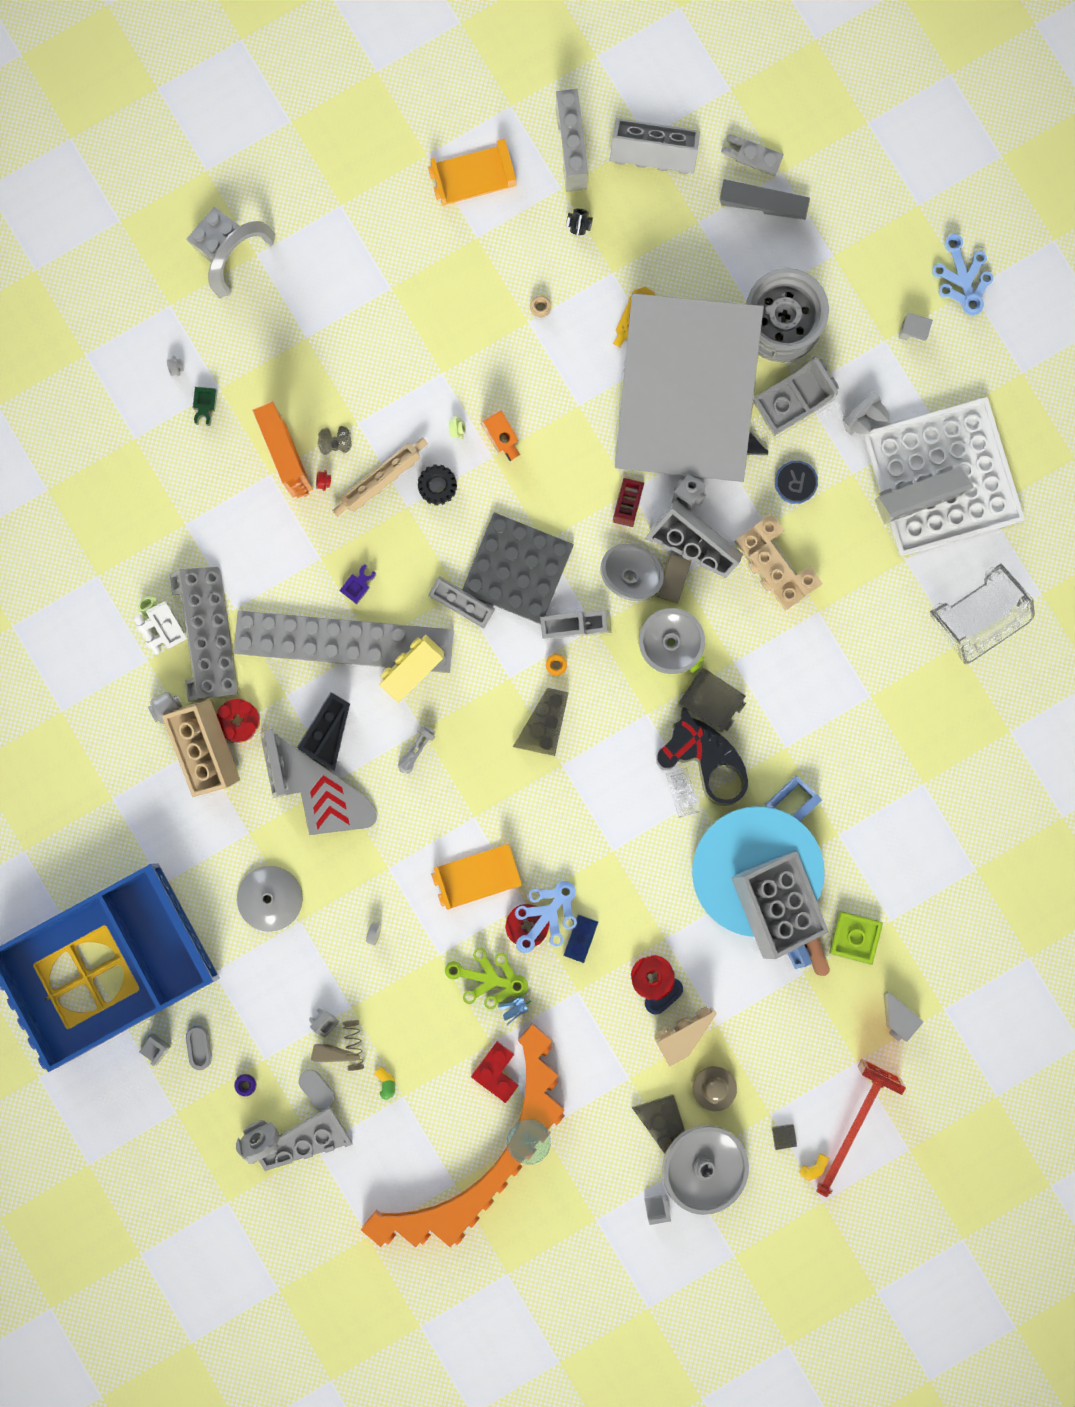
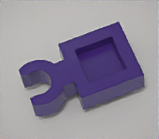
M366 564L361 566L358 577L352 574L339 590L355 604H358L370 589L366 584L367 581H371L376 577L375 571L370 576L364 575V571L368 567Z

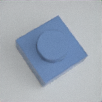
M804 945L788 953L795 969L812 964L810 953Z

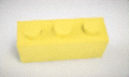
M426 634L421 639L419 637L416 638L410 645L411 649L406 654L404 652L401 653L395 660L396 664L392 668L387 667L380 675L381 681L379 686L398 703L444 657L445 652Z

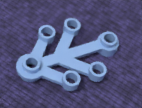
M951 234L945 240L944 246L952 254L958 275L946 269L943 264H936L932 269V275L935 278L943 277L962 287L965 295L952 290L949 284H943L939 288L938 294L941 298L949 297L962 304V309L966 314L974 316L979 314L984 307L981 297L987 286L993 281V275L990 272H983L979 277L980 284L975 292H973L971 284L981 265L986 262L987 256L982 251L977 252L973 256V263L967 273L960 251L963 239L958 234ZM949 242H955L956 247H950ZM976 256H982L983 261H977ZM941 268L942 274H937L935 269ZM983 276H988L990 281L985 282ZM942 288H947L949 294H944ZM969 302H974L976 308H970Z
M562 881L556 885L555 889L542 891L532 889L528 893V899L533 903L541 899H555L547 906L531 908L520 906L515 910V916L519 920L542 915L527 935L518 938L516 948L519 952L529 953L534 949V940L548 921L551 933L550 944L553 947L563 944L564 938L559 931L557 909L562 904L564 912L563 927L568 930L573 929L577 921L573 917L571 901L576 895V889L572 883ZM563 888L568 889V896L562 894ZM532 892L538 893L539 898L537 900L531 897ZM519 909L525 910L526 915L524 917L519 916ZM567 919H571L573 921V925L571 927L566 925ZM554 936H558L560 938L559 944H555L553 942ZM524 940L529 941L530 946L528 948L523 947L522 942Z

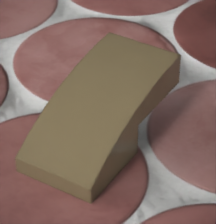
M671 553L664 574L663 585L657 596L658 598L678 604L690 568L691 559L689 561L682 556Z

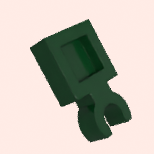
M195 387L192 408L198 410L194 416V423L196 425H199L201 417H206L207 426L211 425L212 420L209 411L215 412L217 389Z

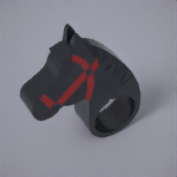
M683 707L681 710V720L672 726L674 728L672 739L659 750L656 756L657 765L662 770H670L677 762L686 763L695 760L699 766L702 787L706 797L712 803L719 806L735 804L744 796L748 788L746 768L741 757L726 738L706 723L692 718L687 709ZM725 765L727 768L734 770L741 779V791L733 799H720L710 790L709 777L718 766Z

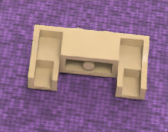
M771 513L734 542L749 561L747 565L754 574L758 573L761 577L760 583L767 592L770 590L786 611L823 583L811 566L797 576L790 569L771 543L773 539L784 532Z

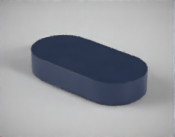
M675 978L674 987L667 996L660 1000L645 999L647 1011L655 1015L665 1011L682 995V983Z

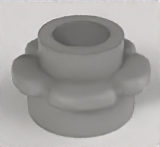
M176 356L167 359L170 375L180 376V372L184 371L181 359H176Z

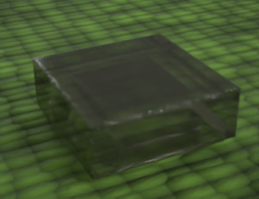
M794 1124L771 1127L775 1150L797 1147Z

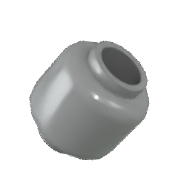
M164 692L151 699V706L148 709L155 722L159 721L161 724H165L162 715L178 710L182 707V704L177 695L172 697L169 692Z

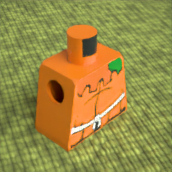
M502 410L480 423L498 453L503 450L509 461L520 455L514 444L519 440ZM500 434L506 435L508 439L506 443L501 442Z

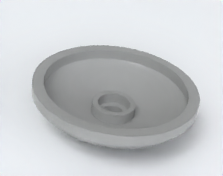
M634 544L616 545L606 552L601 561L600 572L604 583L614 594L626 600L644 601L650 599L659 592L663 585L664 572L661 563L654 554L641 546Z
M667 608L657 611L645 621L639 635V648L644 660L653 669L665 674H679L691 669L700 660L705 648V635L701 624L693 615L681 609ZM673 639L675 645L672 647L668 646L667 640Z
M264 866L257 868L242 880L238 888L237 906L242 918L250 926L261 931H278L289 926L297 918L302 907V890L297 879L290 872L280 867ZM266 895L271 896L272 900L270 903L264 901Z

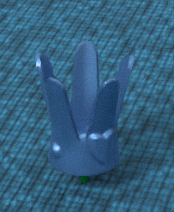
M521 996L510 1002L498 1005L499 1009L513 1007L503 1015L505 1021L514 1017L507 1023V1026L519 1015L529 1012L526 1004L530 1003L531 1000L524 1002Z

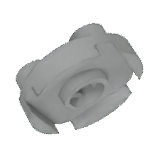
M261 1120L246 1127L243 1131L244 1136L241 1140L238 1137L236 1142V1150L242 1159L246 1160L248 1164H254L278 1150L279 1132L273 1123H266Z

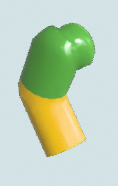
M380 1066L374 1075L382 1081L381 1098L388 1100L395 1094V1079Z

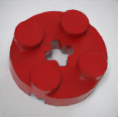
M229 700L220 706L217 711V718L224 737L232 742L240 743L250 740L260 726L258 710L245 700ZM235 715H239L240 718L244 719L239 727L232 723Z
M522 904L515 907L509 913L505 929L507 936L513 943L516 944L518 938L529 933L526 929H521L524 920L516 918L515 910L520 906L527 908L538 906ZM519 909L518 914L524 917L526 912L523 909ZM542 915L531 916L526 919L535 925ZM549 921L534 940L535 946L542 943L547 936ZM524 940L522 945L528 948L530 943L528 940Z
M651 955L646 958L643 957L632 968V985L641 997L648 1000H660L673 989L675 972L671 964L661 956ZM657 972L658 981L649 983L648 974Z

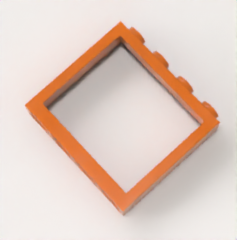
M274 402L253 409L283 485L293 498L297 497L298 499L308 496L309 491L313 490L286 423Z

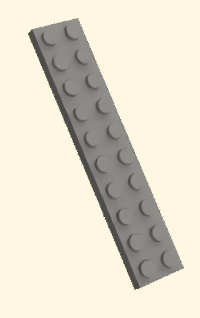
M238 611L234 654L392 668L396 664L395 660L403 652L406 654L411 649L410 645L418 637L421 639L426 634L445 652L443 659L431 672L450 673L454 629Z

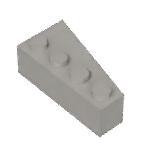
M677 499L650 529L645 538L650 542L654 541L662 545L663 548L669 551L673 550L683 555L682 557L689 561L691 559L699 563L701 567L724 578H727L737 567L743 556V553Z

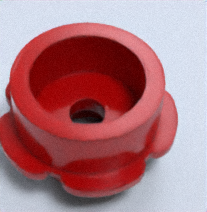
M324 470V472L318 471L316 489L325 491L326 487L330 488L331 475H327V470Z

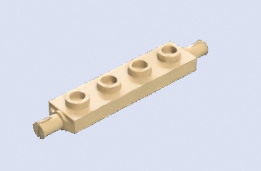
M422 437L414 445H405L341 497L342 503L332 510L335 515L339 517L347 509L355 512L363 507L369 499L379 494L384 487L395 481L400 474L412 467L420 459L419 451L428 445L427 441Z

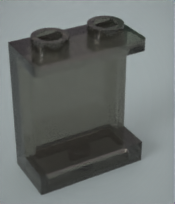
M702 667L677 705L681 708L684 707L717 729L719 733H722L723 730L728 731L734 723V720L731 718L735 712L740 713L746 705V702L743 701L746 695Z

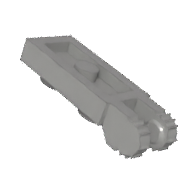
M727 135V142L741 148L737 152L735 149L722 147V154L736 159V162L776 176L784 154L751 141L742 140L738 136Z

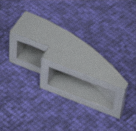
M607 610L540 617L542 639L612 633L610 611Z

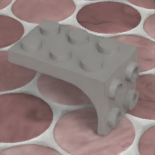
M817 356L813 357L809 363L791 376L753 398V403L774 436L831 403L837 396L839 386L833 377H829L826 372V364L822 359L819 360Z

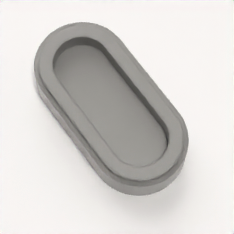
M194 1026L186 1033L189 1063L196 1070H204L212 1061L209 1034L204 1027Z
M308 1069L300 1075V1088L317 1108L324 1110L333 1105L335 1094L317 1071Z

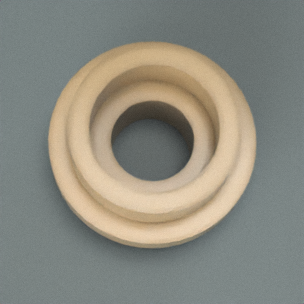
M537 296L531 301L530 310L536 317H545L551 311V302L545 296ZM543 304L545 308L538 310L537 305Z

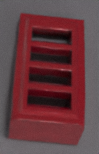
M623 478L613 516L614 523L634 527L644 482ZM626 487L636 489L638 490V492L636 493L632 491H627L625 489ZM624 496H627V497L635 498L636 500L634 501V500L626 499V498H623V497H624ZM623 504V505L631 506V507H634V508H633V509H629V508L621 507V505Z

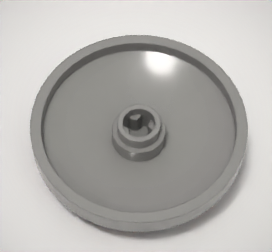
M714 1125L695 1126L681 1133L670 1144L662 1164L663 1184L671 1199L682 1209L701 1215L720 1212L733 1204L744 1190L749 1174L748 1157L741 1142L729 1131Z

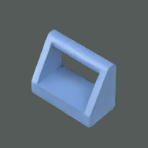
M796 775L765 806L774 808L792 790L800 785L810 796L792 814V816L801 821L822 799Z

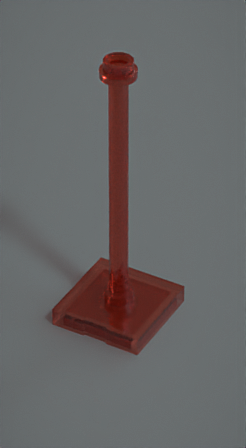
M862 1058L858 1068L862 1076L872 1080L873 1084L823 1183L817 1184L818 1188L816 1191L825 1197L832 1194L833 1190L830 1187L880 1089L886 1087L900 1095H903L906 1089L900 1077Z

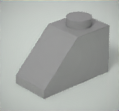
M886 991L884 994L886 1026L891 1029L889 1034L897 1041L903 1039L907 1042L924 1021L891 993Z

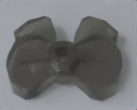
M340 426L337 437H332L329 428L322 429L318 434V448L320 452L327 455L332 450H340L343 453L350 451L352 446L350 430L347 427Z

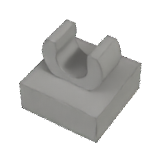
M318 1008L317 1011L320 1013V1016L316 1020L312 1017L309 1018V1021L312 1023L310 1028L315 1033L326 1038L340 1021L327 1011Z

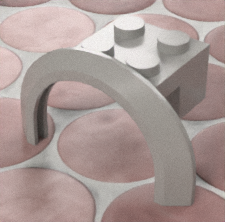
M214 207L186 240L199 254L211 262L208 273L209 285L212 291L219 298L230 295L232 292L225 284L223 275L226 261L234 248L245 239L254 236L261 237L265 243L272 246L275 233L267 224L261 221H252L240 226Z

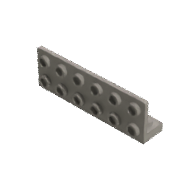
M219 567L179 569L169 574L172 595H181L193 673V678L185 680L188 702L198 701L203 698L238 694Z

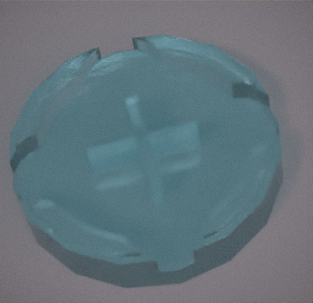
M534 1119L517 1122L510 1129L507 1137V1148L511 1156L523 1164H536L542 1161L548 1155L551 1147V1136L548 1129L541 1122Z

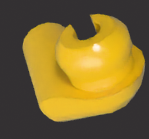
M819 1154L814 1166L801 1167L800 1176L808 1181L820 1177L824 1173L830 1158Z

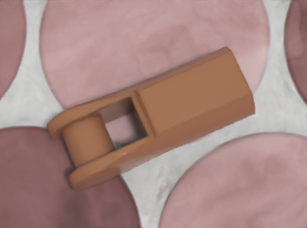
M817 938L805 944V947L810 953L814 972L817 975L826 976L830 968Z

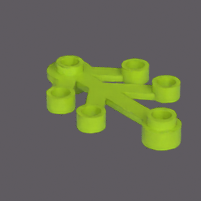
M477 948L473 953V957L480 962L486 974L464 969L456 961L449 962L445 967V974L450 979L463 977L483 982L482 985L474 990L464 993L463 1001L466 1004L474 1003L477 997L495 986L504 987L505 989L495 996L485 998L484 1005L487 1009H494L497 1003L509 996L521 997L528 990L527 980L523 976L515 975L508 963V957L504 953H498L495 956V963L502 967L508 979L497 975L483 948ZM478 950L484 952V957L481 959L476 957ZM502 955L505 957L503 964L497 962L498 956ZM450 967H456L458 970L457 974H450ZM519 982L522 987L520 990H515L513 984ZM471 993L474 999L467 1001L465 998L466 994ZM490 998L495 1001V1005L492 1007L487 1005V1000Z

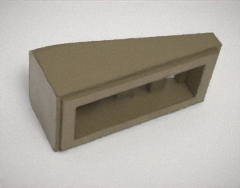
M314 1044L311 1061L314 1062L360 1060L359 1054L329 1044Z

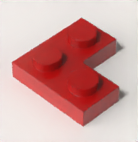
M496 1041L471 1075V1078L504 1103H507L519 1086V1084L502 1072L514 1056V1053Z

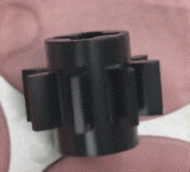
M574 209L573 214L568 213L566 227H570L572 234L585 235L586 230H591L593 217H588L589 212L587 210Z

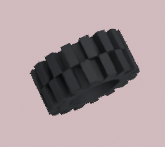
M434 464L432 467L428 466L425 471L421 472V476L418 477L419 493L429 504L444 505L445 502L451 501V498L456 494L457 483L455 475L448 467L445 468L444 465L437 466V464ZM434 477H440L446 482L445 489L440 493H434L429 488V482Z

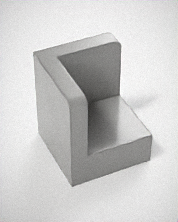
M907 313L903 320L899 338L907 341L909 337L926 341L933 320Z
M153 1033L149 1035L147 1042L139 1052L152 1061V1066H156L171 1046Z
M666 1195L644 1198L649 1225L671 1221Z

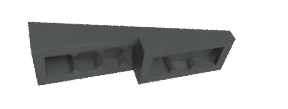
M724 179L719 200L722 206L763 211L767 215L806 220L810 197Z

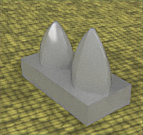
M874 391L842 420L845 430L850 435L853 433L870 434L869 418L877 421H889L888 411L881 403L880 396Z

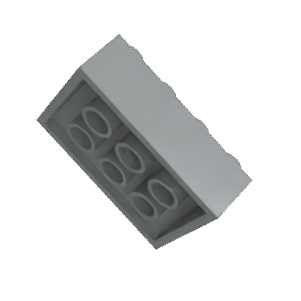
M797 851L752 867L731 877L763 959H777L829 932Z

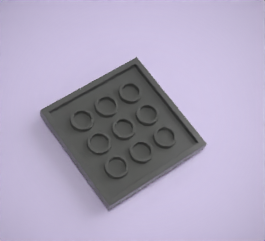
M494 512L462 590L483 602L541 625L540 617H545L574 544Z

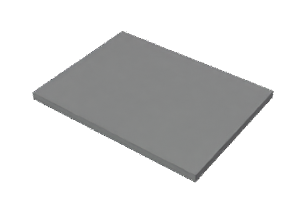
M632 293L615 468L682 476L689 474L692 477L744 482L764 306Z

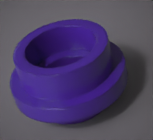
M249 1074L240 1075L234 1083L235 1091L241 1096H250L257 1087L255 1078ZM243 1081L249 1082L250 1086L248 1089L242 1087Z

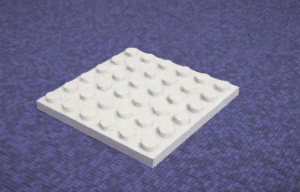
M988 397L873 429L870 434H862L879 492L890 488L893 492L900 489L899 485L908 481H912V484L920 481V477L930 473L936 476L941 474V469L952 466L953 469L960 467L973 484V488L965 495L889 522L899 557L1025 521Z

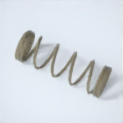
M359 1020L342 1023L344 1029L359 1030L357 1028H347L359 1025ZM359 1030L358 1032H356V1033H354V1034L347 1035V1036L344 1037L345 1039L360 1040L359 1042H357V1043H355V1044H352V1045H349V1046H346V1047H345L346 1049L361 1050V1052H359V1053H357V1054L362 1053L363 1050H362V1049H359V1048H350V1047L359 1044L362 1040H361V1039H358V1038H349V1037H350V1036H353V1035H355V1034H358L361 1030ZM360 1059L362 1062L348 1065V1071L364 1069V1065L361 1064L364 1060Z

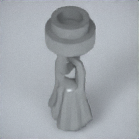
M427 725L424 728H420L418 731L420 733L419 738L409 752L399 761L398 768L400 772L410 773L423 747L429 740H434L436 731ZM424 736L426 739L424 742H421V739ZM417 747L419 750L416 753L413 752L414 749Z

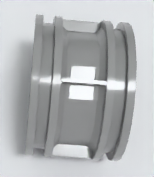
M777 269L765 274L752 287L745 303L764 306L762 321L768 323L766 326H761L758 355L772 362L794 361L811 351L822 334L829 316L828 298L823 287L811 275L798 269ZM790 292L793 294V298L786 297L785 294ZM771 298L772 304L766 305L764 300ZM807 307L809 313L803 314L801 308ZM781 315L785 316V322L781 321ZM796 329L804 331L803 335H798ZM777 333H781L782 341L775 339Z

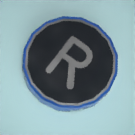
M790 461L784 464L778 470L775 477L776 491L784 501L791 504L806 502L815 494L818 487V477L815 470L808 463L802 461Z

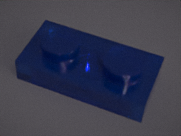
M578 914L576 918L577 924L572 929L563 956L584 963L598 921Z

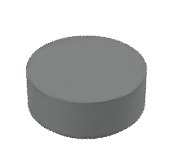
M373 922L370 925L366 937L368 944L376 945L381 932V924Z

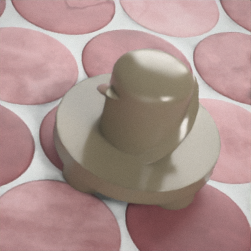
M716 1066L707 1067L698 1073L693 1082L694 1097L698 1104L706 1110H724L733 1103L736 1097V1081L731 1073L724 1068Z

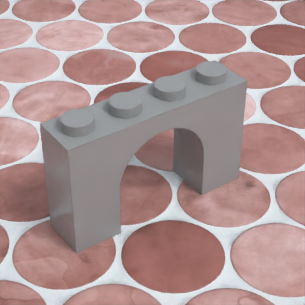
M578 89L556 91V116L558 130L561 131L565 189L566 192L587 190L588 168Z

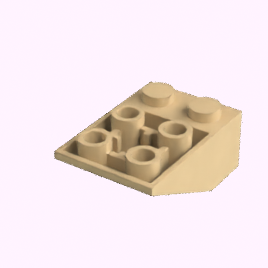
M707 1006L695 1012L697 1016L691 1019L685 1017L676 1022L677 1027L671 1030L665 1028L657 1033L658 1037L655 1038V1041L669 1067L691 1054L717 1014L712 1007L710 1009Z

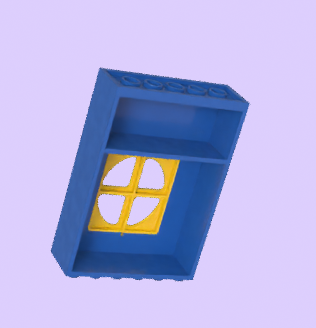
M159 863L147 865L0 946V989L2 991L5 990L8 996L7 1003L9 1007L16 1011L19 1017L17 1018L19 1026L22 1030H26L29 1036L28 1043L33 1050L36 1049L40 1056L38 1058L39 1064L47 1072L59 1068L220 979ZM87 942L100 943L111 948L115 956L95 969L88 970L77 951V946ZM64 952H68L80 975L75 980L54 990L50 985L52 968L57 959ZM120 965L124 971L121 988L117 995L107 1003L98 991L94 978L114 966ZM84 984L97 1005L94 1011L75 1012L63 1007L59 1003V997Z

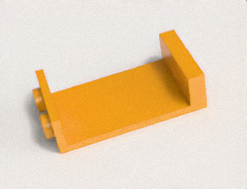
M505 139L498 140L497 147L437 163L435 158L430 159L431 166L428 167L431 180H436L437 186L433 188L436 199H441L442 206L516 186V177Z
M509 844L435 867V872L431 873L434 885H439L441 894H438L442 907L446 906L447 910L522 886Z

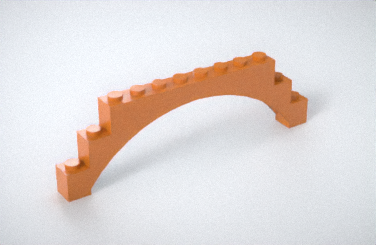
M531 1023L518 1039V1042L523 1046L526 1063L525 1098L515 1132L497 1162L468 1189L435 1206L401 1213H381L376 1209L364 1223L361 1231L380 1247L384 1243L389 1245L396 1236L395 1230L415 1248L419 1243L423 1245L431 1236L429 1231L434 1233L450 1248L454 1243L458 1245L465 1237L463 1232L468 1226L472 1228L480 1217L477 1215L482 1209L486 1211L494 1202L492 1197L495 1193L498 1192L500 1194L508 1185L506 1180L510 1175L516 1176L521 1170L522 1165L520 1163L525 1157L529 1160L537 1150L535 1145L539 1141L543 1143L550 1135V1127L553 1124L558 1125L564 1118V1107L546 1092L547 1089L551 1091L559 1082L556 1079L558 1073L539 1058L541 1055L545 1057L553 1048L550 1045L552 1039L536 1025Z

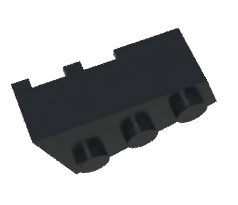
M330 692L296 748L335 771L350 703Z

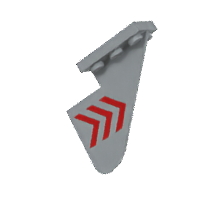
M273 729L266 730L260 735L273 799L301 792L309 835L363 829L375 824L377 815L374 807L362 793L280 738L278 734L273 732Z

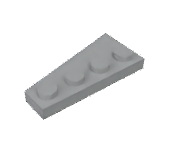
M329 1106L279 1135L278 1150L274 1154H269L259 1160L264 1171L290 1164L295 1160L311 1158L313 1155L322 1152H331L342 1146H351L353 1142L333 1109Z

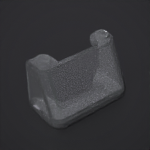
M1001 563L986 571L984 584L951 607L948 603L936 604L930 611V616L964 664H969L1029 624L1035 616L1034 600Z

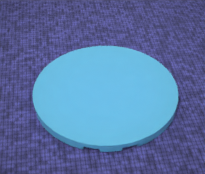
M750 806L729 812L709 827L697 845L692 864V877L698 900L707 914L722 927L740 935L754 937L731 877L752 867L797 851L816 901H818L824 883V861L819 845L813 834L803 823L782 810L766 806Z

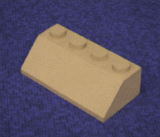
M211 699L162 715L192 797L221 790L240 781Z

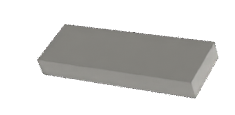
M441 576L437 578L428 595L483 629L495 611L493 607L473 597Z

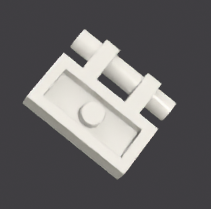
M166 601L146 610L149 616L147 620H144L141 614L133 617L137 631L142 633L145 638L144 643L147 648H151L154 654L161 651L159 644L163 642L167 649L187 639ZM154 626L159 633L156 636H153L149 630Z

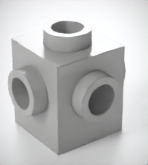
M688 474L684 480L680 479L674 488L675 492L672 503L677 499L692 511L696 505L700 506L706 498V494H704L706 485L699 478Z

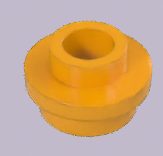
M553 654L546 661V669L553 676L562 675L567 669V661L562 655ZM553 662H560V668L554 669L552 667Z

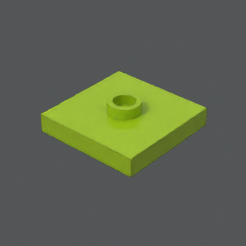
M840 911L829 954L873 965L883 922Z

